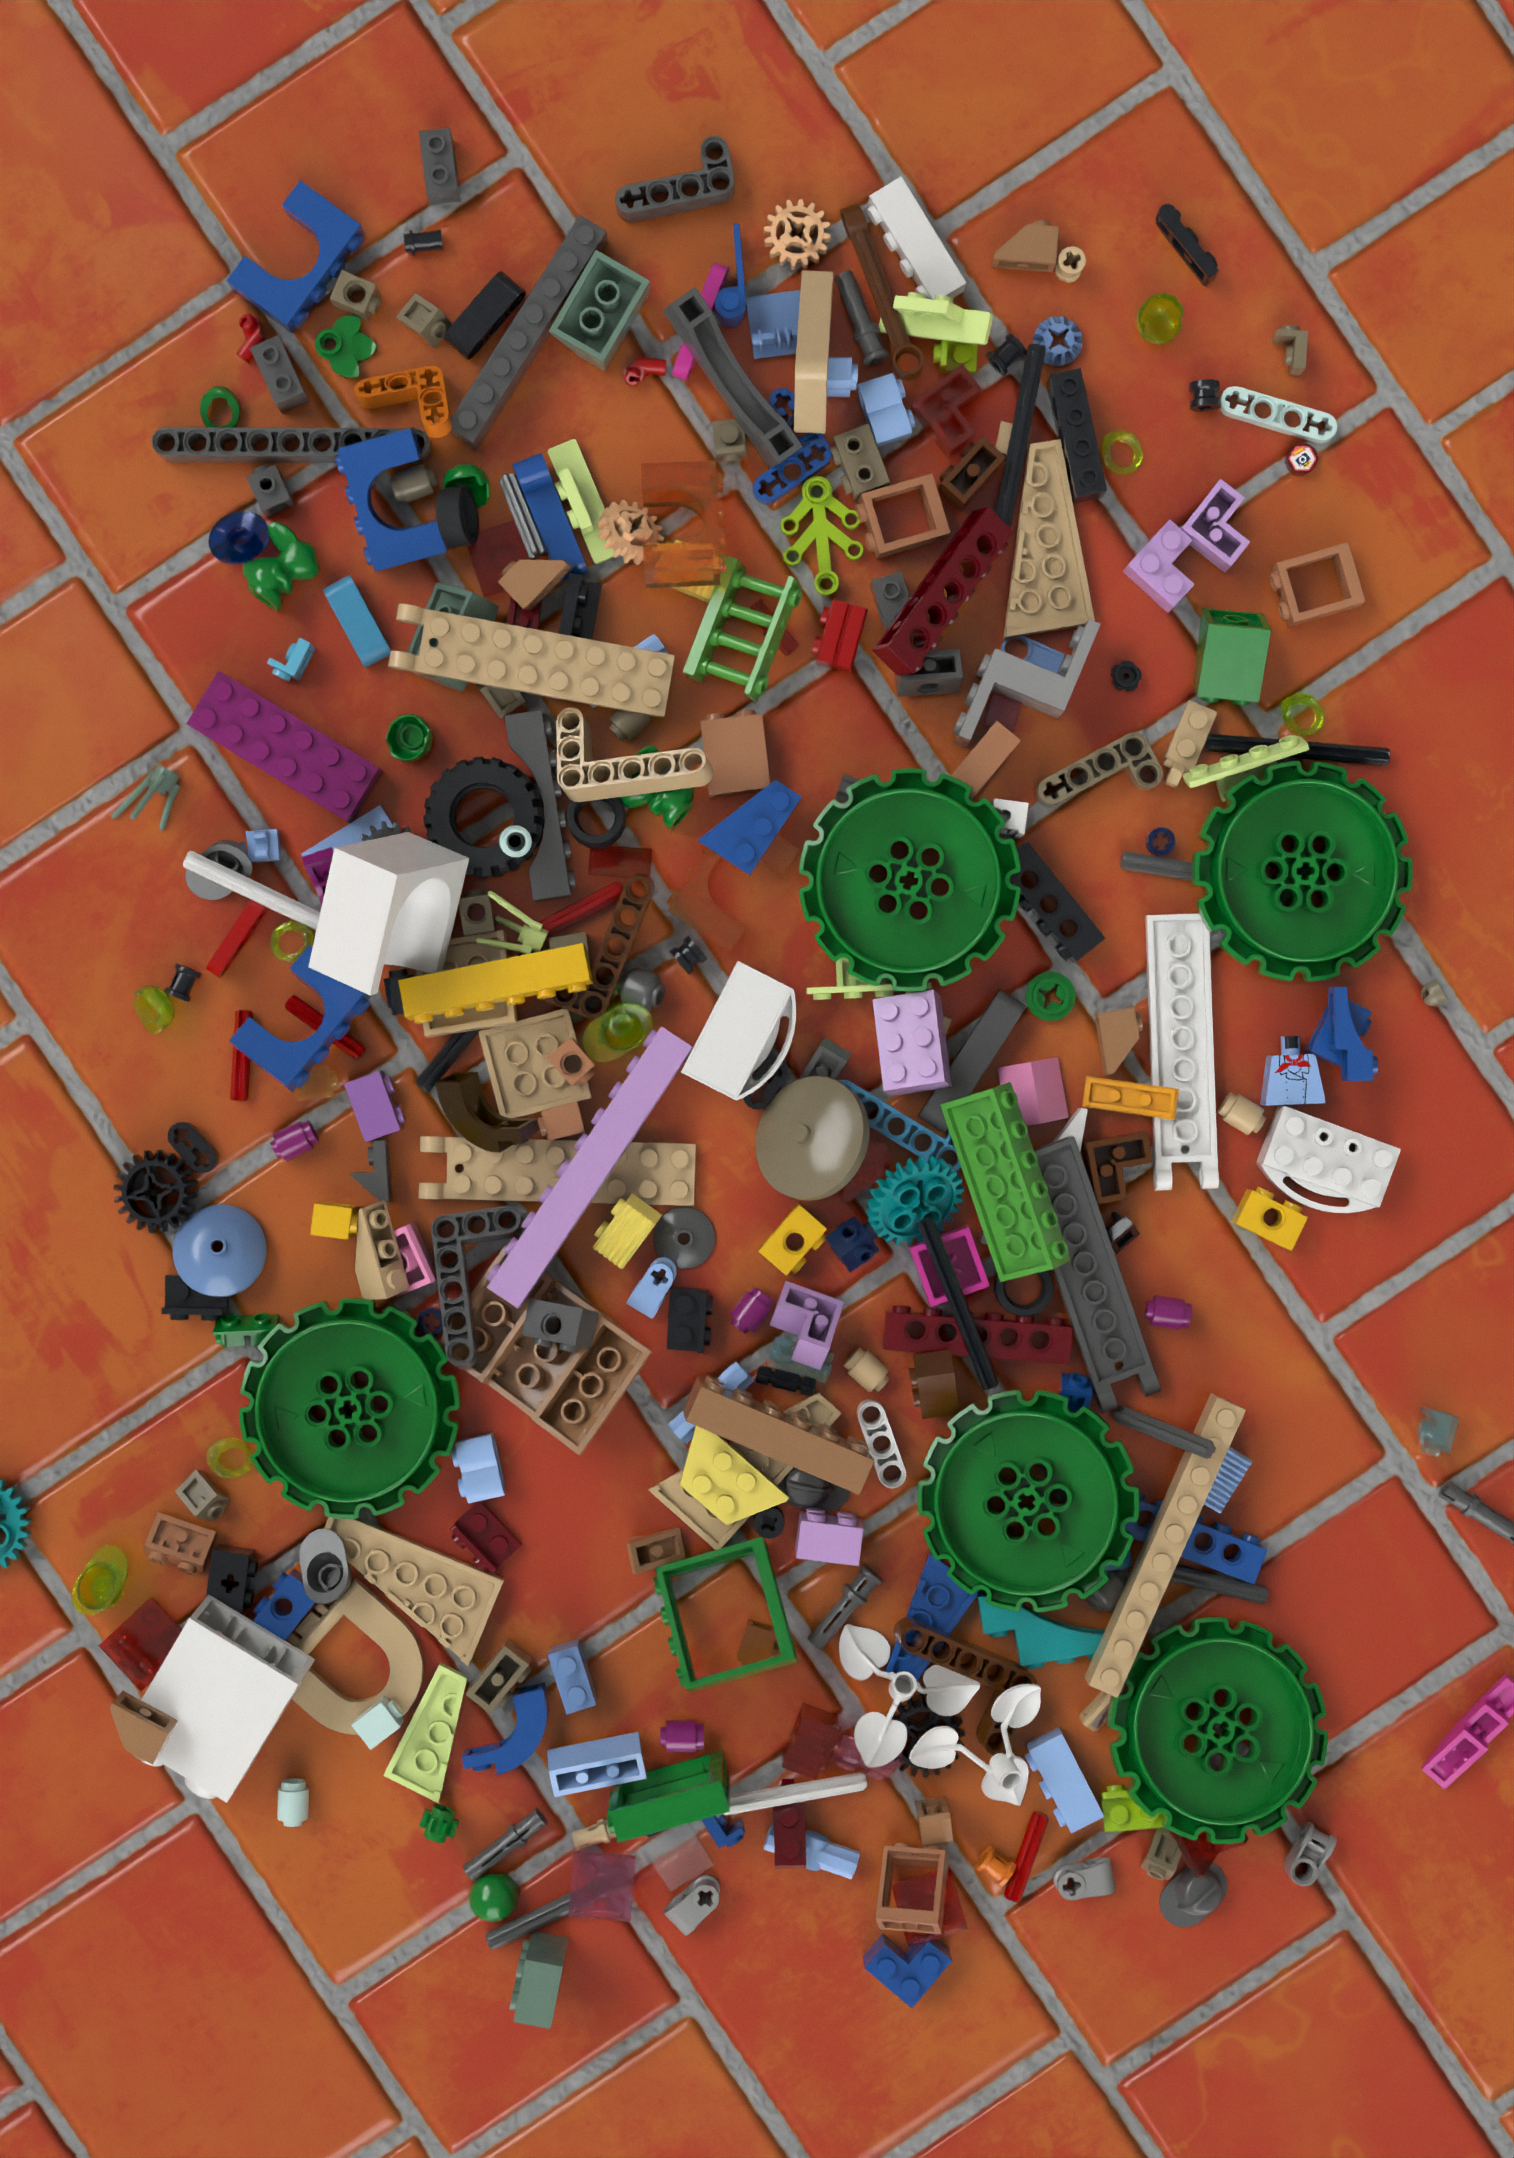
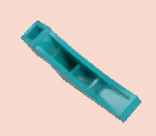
M980 1591L976 1596L983 1633L990 1634V1637H1002L1008 1635V1630H1013L1018 1661L1021 1666L1026 1665L1027 1669L1041 1668L1045 1666L1044 1662L1057 1660L1058 1664H1067L1074 1662L1075 1657L1087 1655V1658L1093 1659L1105 1632V1629L1074 1626L1051 1619L1033 1611L1024 1604H1022V1608L1018 1612L989 1605L986 1602V1591Z

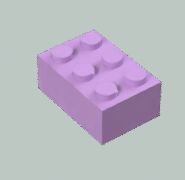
M927 990L873 999L883 1090L890 1096L952 1087L941 996L935 990Z

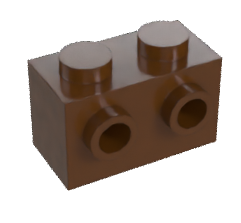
M983 436L976 444L971 441L960 454V457L963 459L956 467L950 465L939 478L942 482L938 491L961 511L999 470L1006 458Z
M950 1349L913 1355L915 1368H909L911 1386H917L918 1388L912 1389L914 1407H921L922 1419L958 1414V1397Z

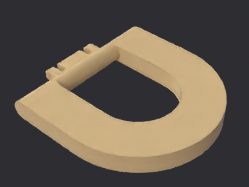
M355 1578L348 1589L330 1608L325 1604H318L315 1607L322 1614L321 1617L313 1610L296 1628V1631L302 1638L292 1633L287 1639L296 1648L309 1655L340 1618L345 1615L383 1649L389 1661L390 1674L386 1686L376 1695L364 1699L347 1697L310 1667L292 1697V1700L320 1724L334 1731L351 1735H358L351 1726L355 1718L384 1696L389 1701L394 1700L400 1706L404 1715L415 1701L424 1675L422 1648L412 1628L366 1585Z

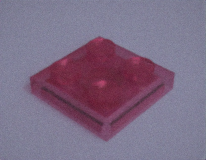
M843 1735L833 1746L830 1759L837 1761L836 1765L847 1770L858 1768L866 1771L868 1777L883 1780L884 1777L889 1778L900 1767L903 1754H899L886 1765L869 1768L863 1762L856 1747L855 1739Z
M574 1851L568 1917L631 1921L636 1856Z

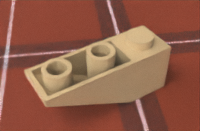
M385 1200L359 1209L355 1272L362 1297L370 1300L387 1299L410 1289Z

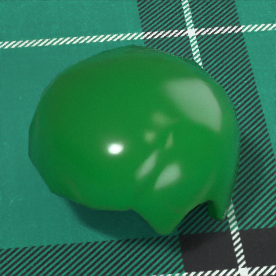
M458 464L447 470L443 479V489L466 486L471 490L477 508L486 505L490 499V482L487 474L481 468L472 464Z
M406 714L397 717L390 723L385 740L392 757L403 762L420 760L429 753L433 744V734L424 718L414 714Z
M487 1873L472 1884L468 1899L470 1909L475 1916L484 1921L495 1922L506 1918L517 1907L520 1895L517 1884L509 1875L505 1873Z

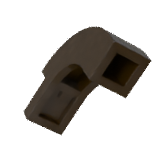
M453 1072L435 1082L440 1104L450 1123L461 1136L481 1149L500 1153L512 1145L529 1141V1136L540 1130L537 1118H507L494 1111L483 1095L478 1072Z

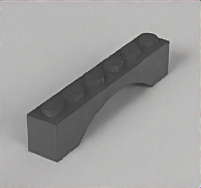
M696 287L663 310L769 469L780 464L803 447L787 422L771 407L745 374L725 341L713 312Z
M542 710L505 715L509 747L532 771L540 788L544 804L545 823L543 837L537 856L529 868L533 900L541 902L572 897L571 889H576L577 887L574 870L568 871L566 860L572 858L569 839L563 840L562 828L567 827L564 809L559 810L557 797H562V790L557 779H554L552 767L557 766L555 748H549L547 736L553 735L550 717L544 718Z

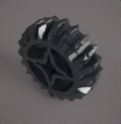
M151 1150L144 1151V1160L139 1154L134 1155L132 1158L135 1166L129 1162L123 1164L128 1174L119 1172L116 1175L118 1179L124 1181L123 1184L113 1186L114 1190L122 1191V1196L114 1198L115 1203L124 1202L125 1205L118 1210L119 1214L129 1211L130 1215L127 1217L126 1222L131 1224L138 1219L137 1230H143L148 1223L149 1233H155L157 1225L162 1233L168 1232V1223L174 1229L178 1228L180 1225L177 1217L183 1221L189 1218L184 1208L191 1211L196 1208L193 1203L188 1202L189 1198L199 1197V1193L190 1192V1187L197 1186L198 1181H188L187 1179L188 1176L194 1173L193 1169L183 1172L182 1168L185 1166L186 1161L181 1159L174 1164L176 1154L173 1152L169 1153L166 1159L164 1150H157L155 1159ZM156 1166L170 1171L177 1182H165L160 1172H157ZM146 1169L147 1174L145 1175L144 1186L140 1190L133 1191L137 1176ZM155 1183L157 1184L156 1187H161V1189L170 1188L158 1194L157 1199H155L156 1195H143L144 1192L154 1189ZM179 1191V1199L176 1206L166 1215L165 1208H167L168 1196ZM135 1201H147L151 1205L152 1211L156 1212V1217L143 1212Z
M919 1692L918 1701L913 1702L911 1696L907 1700V1705L904 1706L900 1702L897 1707L899 1712H895L892 1720L900 1721L905 1725L907 1733L912 1738L909 1742L908 1750L905 1751L903 1749L891 1763L894 1764L901 1760L899 1764L900 1771L903 1772L908 1766H911V1776L915 1777L918 1769H922L923 1777L927 1778L929 1775L928 1768L916 1766L909 1759L911 1750L919 1740L917 1732L919 1730L923 1732V1729L929 1731L937 1727L939 1718H942L947 1726L955 1729L959 1738L965 1736V1730L957 1728L963 1723L961 1717H945L934 1713L928 1707L924 1694ZM915 1713H931L927 1714V1716L920 1721H915L911 1718L907 1719L909 1716ZM958 1739L956 1744H962L964 1746L963 1741ZM955 1751L956 1756L954 1760H958L959 1754L957 1753V1751ZM951 1764L945 1766V1768L950 1769ZM940 1768L933 1769L936 1775L940 1774Z

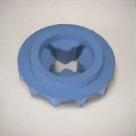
M1051 316L1037 327L1033 337V344H1040L1046 348L1045 363L1052 366H1063L1071 363L1079 355L1083 346L1082 332L1077 327L1075 321H1071L1065 316ZM1066 332L1063 341L1066 346L1063 347L1058 344L1050 350L1049 348L1053 341L1051 334L1054 333L1056 336H1059L1061 333Z

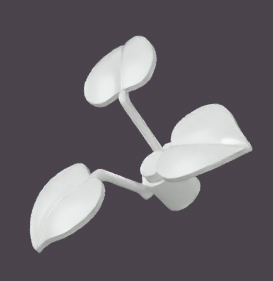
M846 1624L843 1628L839 1641V1656L847 1674L856 1680L864 1681L874 1672L877 1676L891 1680L889 1693L894 1701L887 1716L885 1717L879 1712H870L862 1716L855 1726V1744L864 1764L869 1768L888 1764L904 1749L907 1742V1729L902 1722L891 1719L899 1703L910 1699L916 1690L921 1694H927L926 1703L934 1713L947 1717L960 1713L980 1688L979 1682L940 1665L931 1666L923 1674V1682L926 1688L921 1687L920 1683H917L915 1677L909 1672L903 1671L895 1674L894 1672L881 1671L879 1668L885 1666L890 1658V1646L885 1637L875 1630Z
M1020 1684L1007 1689L996 1699L991 1710V1717L996 1722H1002L1000 1728L1006 1754H995L990 1759L989 1765L962 1744H956L959 1736L956 1730L950 1726H937L927 1731L911 1750L910 1761L919 1767L937 1769L951 1764L956 1756L955 1751H961L985 1770L986 1774L983 1777L981 1789L988 1798L1020 1806L1027 1787L1029 1771L1025 1760L1013 1754L1007 1728L1008 1725L1012 1728L1023 1727L1035 1718L1041 1704L1040 1692L1042 1688L1036 1684Z

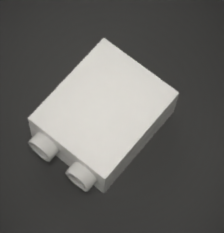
M208 1595L187 1621L141 1701L178 1720L163 1751L153 1765L147 1761L142 1762L151 1766H162L164 1764L184 1776L186 1786L194 1794L206 1799L218 1797L227 1803L248 1772L315 1659Z

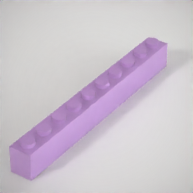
M662 1026L658 1032L652 1030L643 1045L647 1049L641 1058L635 1055L628 1065L626 1071L630 1074L625 1082L622 1084L618 1081L608 1097L612 1101L605 1110L601 1107L591 1121L595 1125L589 1135L583 1133L573 1148L578 1152L571 1162L567 1159L563 1162L556 1173L560 1179L554 1188L548 1185L542 1193L539 1201L543 1204L536 1214L532 1211L528 1214L521 1225L525 1231L519 1240L513 1237L504 1250V1253L508 1256L503 1264L500 1266L496 1263L486 1277L490 1281L487 1288L516 1308H520L690 1055L693 1047Z

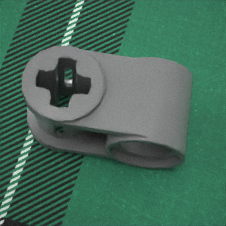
M1307 1821L1301 1827L1294 1845L1285 1858L1284 1869L1288 1876L1300 1886L1313 1884L1336 1846V1836L1322 1833L1314 1828L1313 1823ZM1301 1862H1306V1871L1301 1875H1296L1295 1867Z
M1108 1857L1092 1858L1085 1862L1061 1866L1055 1871L1053 1876L1055 1887L1060 1895L1067 1900L1104 1896L1116 1891L1111 1860ZM1072 1877L1074 1880L1071 1882L1072 1887L1066 1888L1067 1878Z
M708 1874L697 1877L695 1881L682 1893L675 1896L665 1907L663 1914L685 1936L694 1931L702 1920L719 1904L720 1884L718 1880ZM701 1890L705 1892L703 1896L700 1895Z

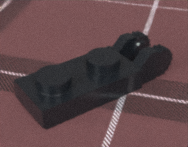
M1165 203L1164 206L1162 205L1159 208L1155 224H1157V227H1160L1159 230L1202 285L1207 286L1215 279L1219 271L1216 259L1210 252H1204L1198 245L1199 241L1193 230L1182 225L1180 222L1181 213L1178 209L1176 210L1173 204Z

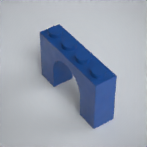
M301 180L284 201L282 207L286 215L318 239L319 257L313 269L301 278L283 280L272 276L244 256L226 280L233 291L291 333L296 327L300 328L303 326L309 316L308 310L313 303H319L327 292V284L333 277L337 278L340 275L341 270L345 268L346 263L344 261L351 252H357L364 241V231L358 222Z
M414 427L338 448L339 455L335 456L339 472L346 474L349 484L345 486L346 496L350 505L355 504L358 516L354 517L355 525L359 535L364 534L367 543V547H364L365 558L369 566H374L375 572L445 553L450 549L441 538L437 520L407 528L395 527L383 521L372 505V486L376 477L383 470L423 458Z
M311 945L305 949L289 969L295 977L322 997L325 1013L319 1029L307 1039L288 1042L276 1038L252 1018L248 1017L229 1040L236 1049L291 1092L296 1087L301 1088L310 1077L309 1071L316 1063L321 1064L330 1053L329 1047L336 1039L341 1040L350 1029L349 1023L356 1015L360 1016L366 1011L370 1005L369 999L371 998V995L309 968L313 948Z

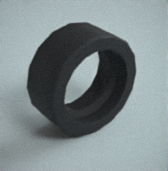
M466 486L441 489L436 500V518L438 529L445 545L449 548H457L476 544L479 535V516L471 490Z
M619 797L600 800L608 803L615 814L611 829L601 835L586 833L578 822V814L581 808L590 801L574 802L571 800L567 807L566 820L572 836L580 844L588 848L602 849L614 844L621 837L626 827V813Z
M1047 1270L1036 1273L1042 1284L1041 1293L1034 1302L1027 1305L1017 1304L1007 1296L1005 1290L1006 1281L1000 1282L996 1273L993 1290L997 1301L1006 1311L1016 1316L1029 1317L1040 1313L1048 1306L1053 1296L1054 1283L1050 1272Z

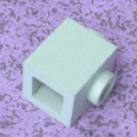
M384 1696L355 1718L351 1726L371 1750L401 1727L404 1721L401 1717L403 1711L394 1700L389 1701Z

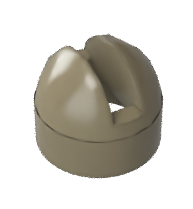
M1436 979L1427 983L1422 988L1421 998L1424 999L1426 1005L1434 1007L1447 1001Z

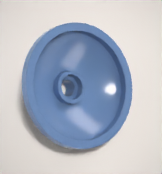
M211 1205L194 1212L181 1224L173 1243V1261L179 1276L190 1288L210 1297H228L247 1289L261 1274L267 1258V1242L258 1222L246 1211L231 1205ZM214 1243H223V1249L220 1252L212 1251Z

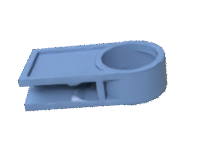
M1026 636L1007 638L1003 641L1000 650L1005 652V644L1013 639L1021 640L1027 646L1028 651L1027 656L1023 660L1056 674L1065 656L1064 653Z

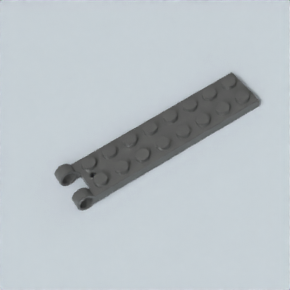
M1071 1135L1033 1149L1037 1155L1038 1164L1043 1179L1047 1184L1048 1194L1053 1209L1057 1214L1058 1223L1064 1241L1068 1246L1070 1256L1069 1262L1052 1270L1088 1371L1099 1409L1102 1413L1118 1408L1110 1384L1137 1374L1139 1386L1145 1397L1161 1392L1075 1137ZM1121 1361L1122 1367L1115 1369V1363Z

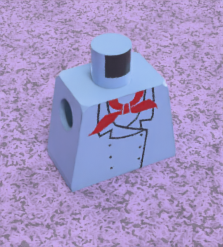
M1299 1036L1281 1037V1055L1266 1057L1260 1105L1325 1103L1316 1055L1300 1054Z

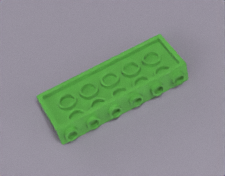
M1008 1082L940 1104L1000 1282L1055 1269L1069 1262L1068 1246L1064 1241L1057 1214L1053 1209L1048 1194L1047 1184L1043 1179L1038 1158L1033 1150L1028 1135V1128L1023 1120L1017 1095L1011 1083Z

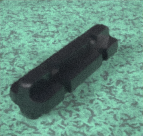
M759 1366L756 1373L757 1383L764 1385L771 1383L772 1387L795 1393L799 1390L801 1391L800 1394L813 1396L816 1388L815 1378L804 1376L803 1379L800 1378L799 1374L779 1369L772 1371L771 1367Z

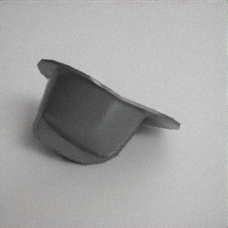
M220 840L200 854L248 878L251 876L253 867L243 841L237 843L232 840ZM188 869L186 870L185 879L187 886L200 898L216 900L232 892V890Z
M795 1467L777 1485L788 1494L789 1499L786 1501L787 1503L800 1508L814 1507L824 1509L825 1511H833L841 1507L847 1501L851 1492Z
M317 1529L310 1533L303 1540L300 1548L303 1586L305 1594L310 1600L319 1604H327L340 1598L348 1589L351 1583L352 1572L347 1561L345 1546L336 1532L328 1529Z
M1207 1861L1194 1862L1186 1867L1161 1892L1159 1904L1164 1918L1171 1924L1179 1927L1194 1926L1201 1922L1212 1911L1217 1909L1226 1895L1227 1882L1224 1873L1214 1863Z

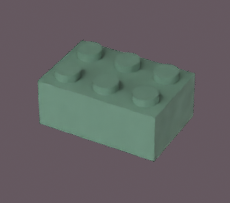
M532 1931L530 1941L524 1940L509 2010L515 2011L513 2022L551 2029L569 1937Z

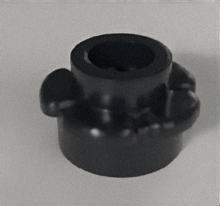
M1123 661L1120 665H1115L1111 671L1112 683L1118 690H1134L1137 688L1138 681L1141 680L1142 676L1140 669L1131 661ZM1128 674L1129 678L1124 679L1123 675Z

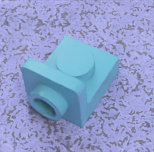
M299 638L297 644L292 643L287 651L285 659L288 662L286 665L270 657L267 664L274 668L272 674L288 682L291 677L300 681L316 648L310 642Z

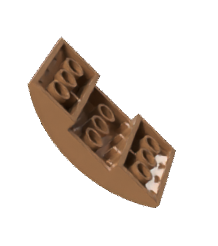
M504 1245L471 1293L478 1358L472 1367L464 1370L480 1382L488 1384L528 1414L531 1420L581 1456L650 1357L652 1351L612 1318L546 1271L520 1308H516L489 1290L487 1286L490 1281L486 1277L496 1263L501 1266L508 1256L504 1253L507 1245ZM530 1298L598 1312L591 1349L579 1347L578 1353L560 1350V1343L552 1342L551 1348L533 1344V1337L522 1335ZM455 1316L451 1322V1328L453 1330L462 1329L466 1324L465 1316ZM561 1322L558 1325V1332L561 1329ZM443 1334L442 1337L440 1338L439 1342L442 1344L443 1348L445 1349L444 1334ZM458 1347L454 1354L455 1360H466L470 1354L469 1347Z

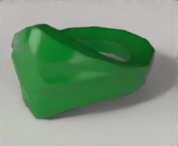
M215 386L205 392L200 401V415L207 428H234L238 424L241 406L238 398L230 389L225 386ZM212 399H227V403L232 409V419L227 425L218 426L210 421L208 407L212 404Z

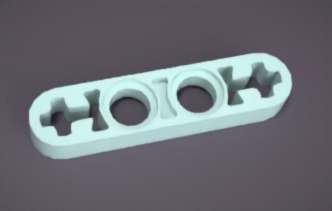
M1228 387L1219 398L1221 404L1219 410L1227 417L1310 442L1326 443L1337 431L1336 420L1328 413L1242 387ZM1232 395H1236L1237 402L1246 404L1248 398L1253 401L1248 407V414L1243 413L1246 406L1237 405L1234 409L1229 408L1230 402L1226 401L1225 398L1229 399ZM1256 404H1268L1271 409V415L1265 419L1259 418L1254 411ZM1290 411L1296 412L1301 419L1299 426H1287L1284 421V415ZM1309 416L1312 418L1309 424L1318 425L1321 421H1324L1325 428L1329 429V431L1319 435V429L1309 426L1307 431L1302 429L1306 425L1307 417Z

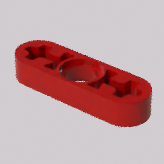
M250 900L210 959L206 970L221 978L230 968L269 908Z

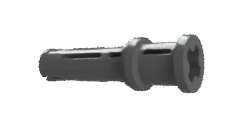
M851 270L844 271L839 274L841 278L838 275L834 277V282L839 289L854 326L853 339L861 347L865 357L863 359L864 366L868 367L879 364L890 356V352L888 349H884L879 336V326L871 321L853 272Z
M865 1564L860 1566L861 1571L850 1585L845 1584L843 1587V1596L827 1613L813 1633L807 1637L810 1643L822 1651L825 1645L858 1606H865L867 1603L866 1598L877 1585L883 1584L884 1580ZM866 1579H867V1583H866V1584L862 1587V1589L860 1590V1587L862 1586V1584H863V1583L866 1581ZM840 1611H842V1613L840 1614V1616H839V1617L836 1619V1621L831 1625V1627L826 1631V1628L829 1626V1624L834 1620V1618L838 1615V1613H839Z

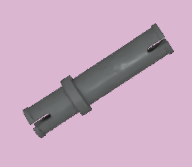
M1450 1480L1441 1487L1439 1491L1440 1498L1461 1510L1460 1513L1465 1517H1472L1514 1545V1522L1484 1504L1476 1494H1469Z
M535 1808L517 1824L512 1823L509 1825L506 1833L463 1865L467 1876L472 1881H476L477 1878L515 1848L526 1845L529 1837L547 1825L548 1822L543 1813L538 1808Z

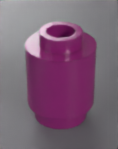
M308 1120L303 1123L298 1121L274 1133V1141L270 1142L278 1159L283 1157L286 1161H289L314 1149V1145L320 1141L313 1125Z
M754 1286L750 1292H745L730 1313L734 1318L731 1324L745 1334L749 1330L755 1333L771 1311L770 1305L774 1300Z
M1154 1295L1152 1301L1147 1300L1144 1317L1149 1319L1150 1326L1180 1330L1181 1328L1189 1327L1192 1305L1185 1303L1183 1299Z
M667 1720L666 1727H660V1746H666V1752H696V1749H704V1723H696V1720Z

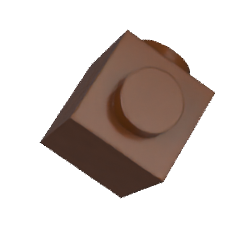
M747 1619L737 1652V1660L742 1662V1666L777 1656L779 1646L778 1643H775L774 1627Z

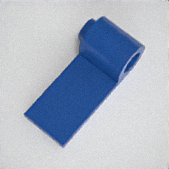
M733 224L737 286L724 288L715 297L716 319L720 325L726 328L739 326L743 322L746 313L739 224Z

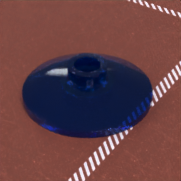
M238 511L223 517L214 525L210 532L208 543L213 556L217 560L226 564L237 565L249 562L262 553L267 546L270 534L266 521L260 515L250 511Z

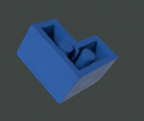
M882 1933L863 1956L864 1968L909 2007L913 2008L952 1962L950 1949L930 1933H923L907 1953Z

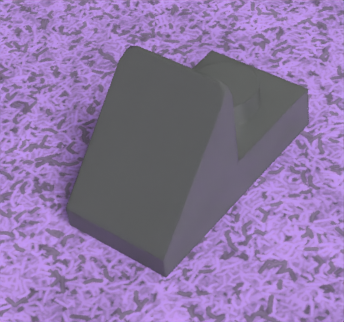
M824 1038L799 1079L810 1076H822L835 1080L851 1053Z
M389 1140L372 1141L373 1147H368L369 1166H374V1171L350 1173V1175L379 1201L385 1200L386 1203L392 1202Z

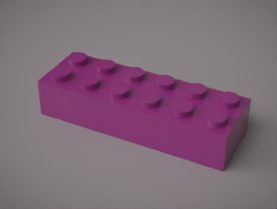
M219 670L186 723L349 823L355 820L384 772L371 762Z

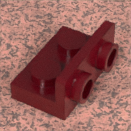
M482 1501L472 1505L450 1528L453 1532L451 1537L455 1543L462 1549L467 1547L475 1555L472 1559L476 1565L483 1571L488 1569L492 1574L522 1545L519 1539Z

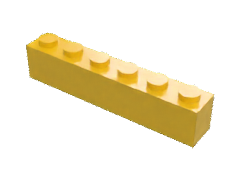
M580 943L398 980L405 1017L409 1020H414L415 1024L431 1022L433 1021V1016L444 1013L446 1018L457 1017L464 1014V1009L475 1007L477 1012L494 1009V1003L506 1001L507 1005L524 1003L525 997L537 995V999L551 998L556 996L555 991L568 989V993L581 992L587 989L586 985L593 984L587 947Z

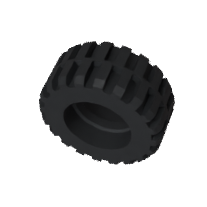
M481 756L473 757V760L465 761L464 759L456 762L457 766L450 770L447 768L441 773L442 777L439 781H434L430 787L431 794L425 800L426 814L423 816V821L427 829L426 835L428 840L468 857L469 862L466 875L476 876L477 878L492 876L496 878L504 876L507 872L516 871L523 862L529 861L534 855L533 851L536 846H539L542 840L541 834L545 823L544 807L537 789L531 780L511 763H505L501 759L494 757L492 759H485ZM479 789H492L503 794L513 809V825L525 828L531 835L532 844L530 850L521 857H511L502 851L499 843L489 847H479L467 842L460 835L456 826V811L461 800L469 793ZM512 835L509 838L510 846L518 847L520 845L521 839L518 835Z

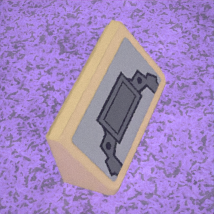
M1123 1685V1687H1122V1689H1121L1120 1694L1123 1693V1691H1124V1689H1125V1686H1124V1685ZM1101 1691L1079 1714L1083 1725L1090 1730L1097 1731L1107 1721L1111 1699L1110 1694Z

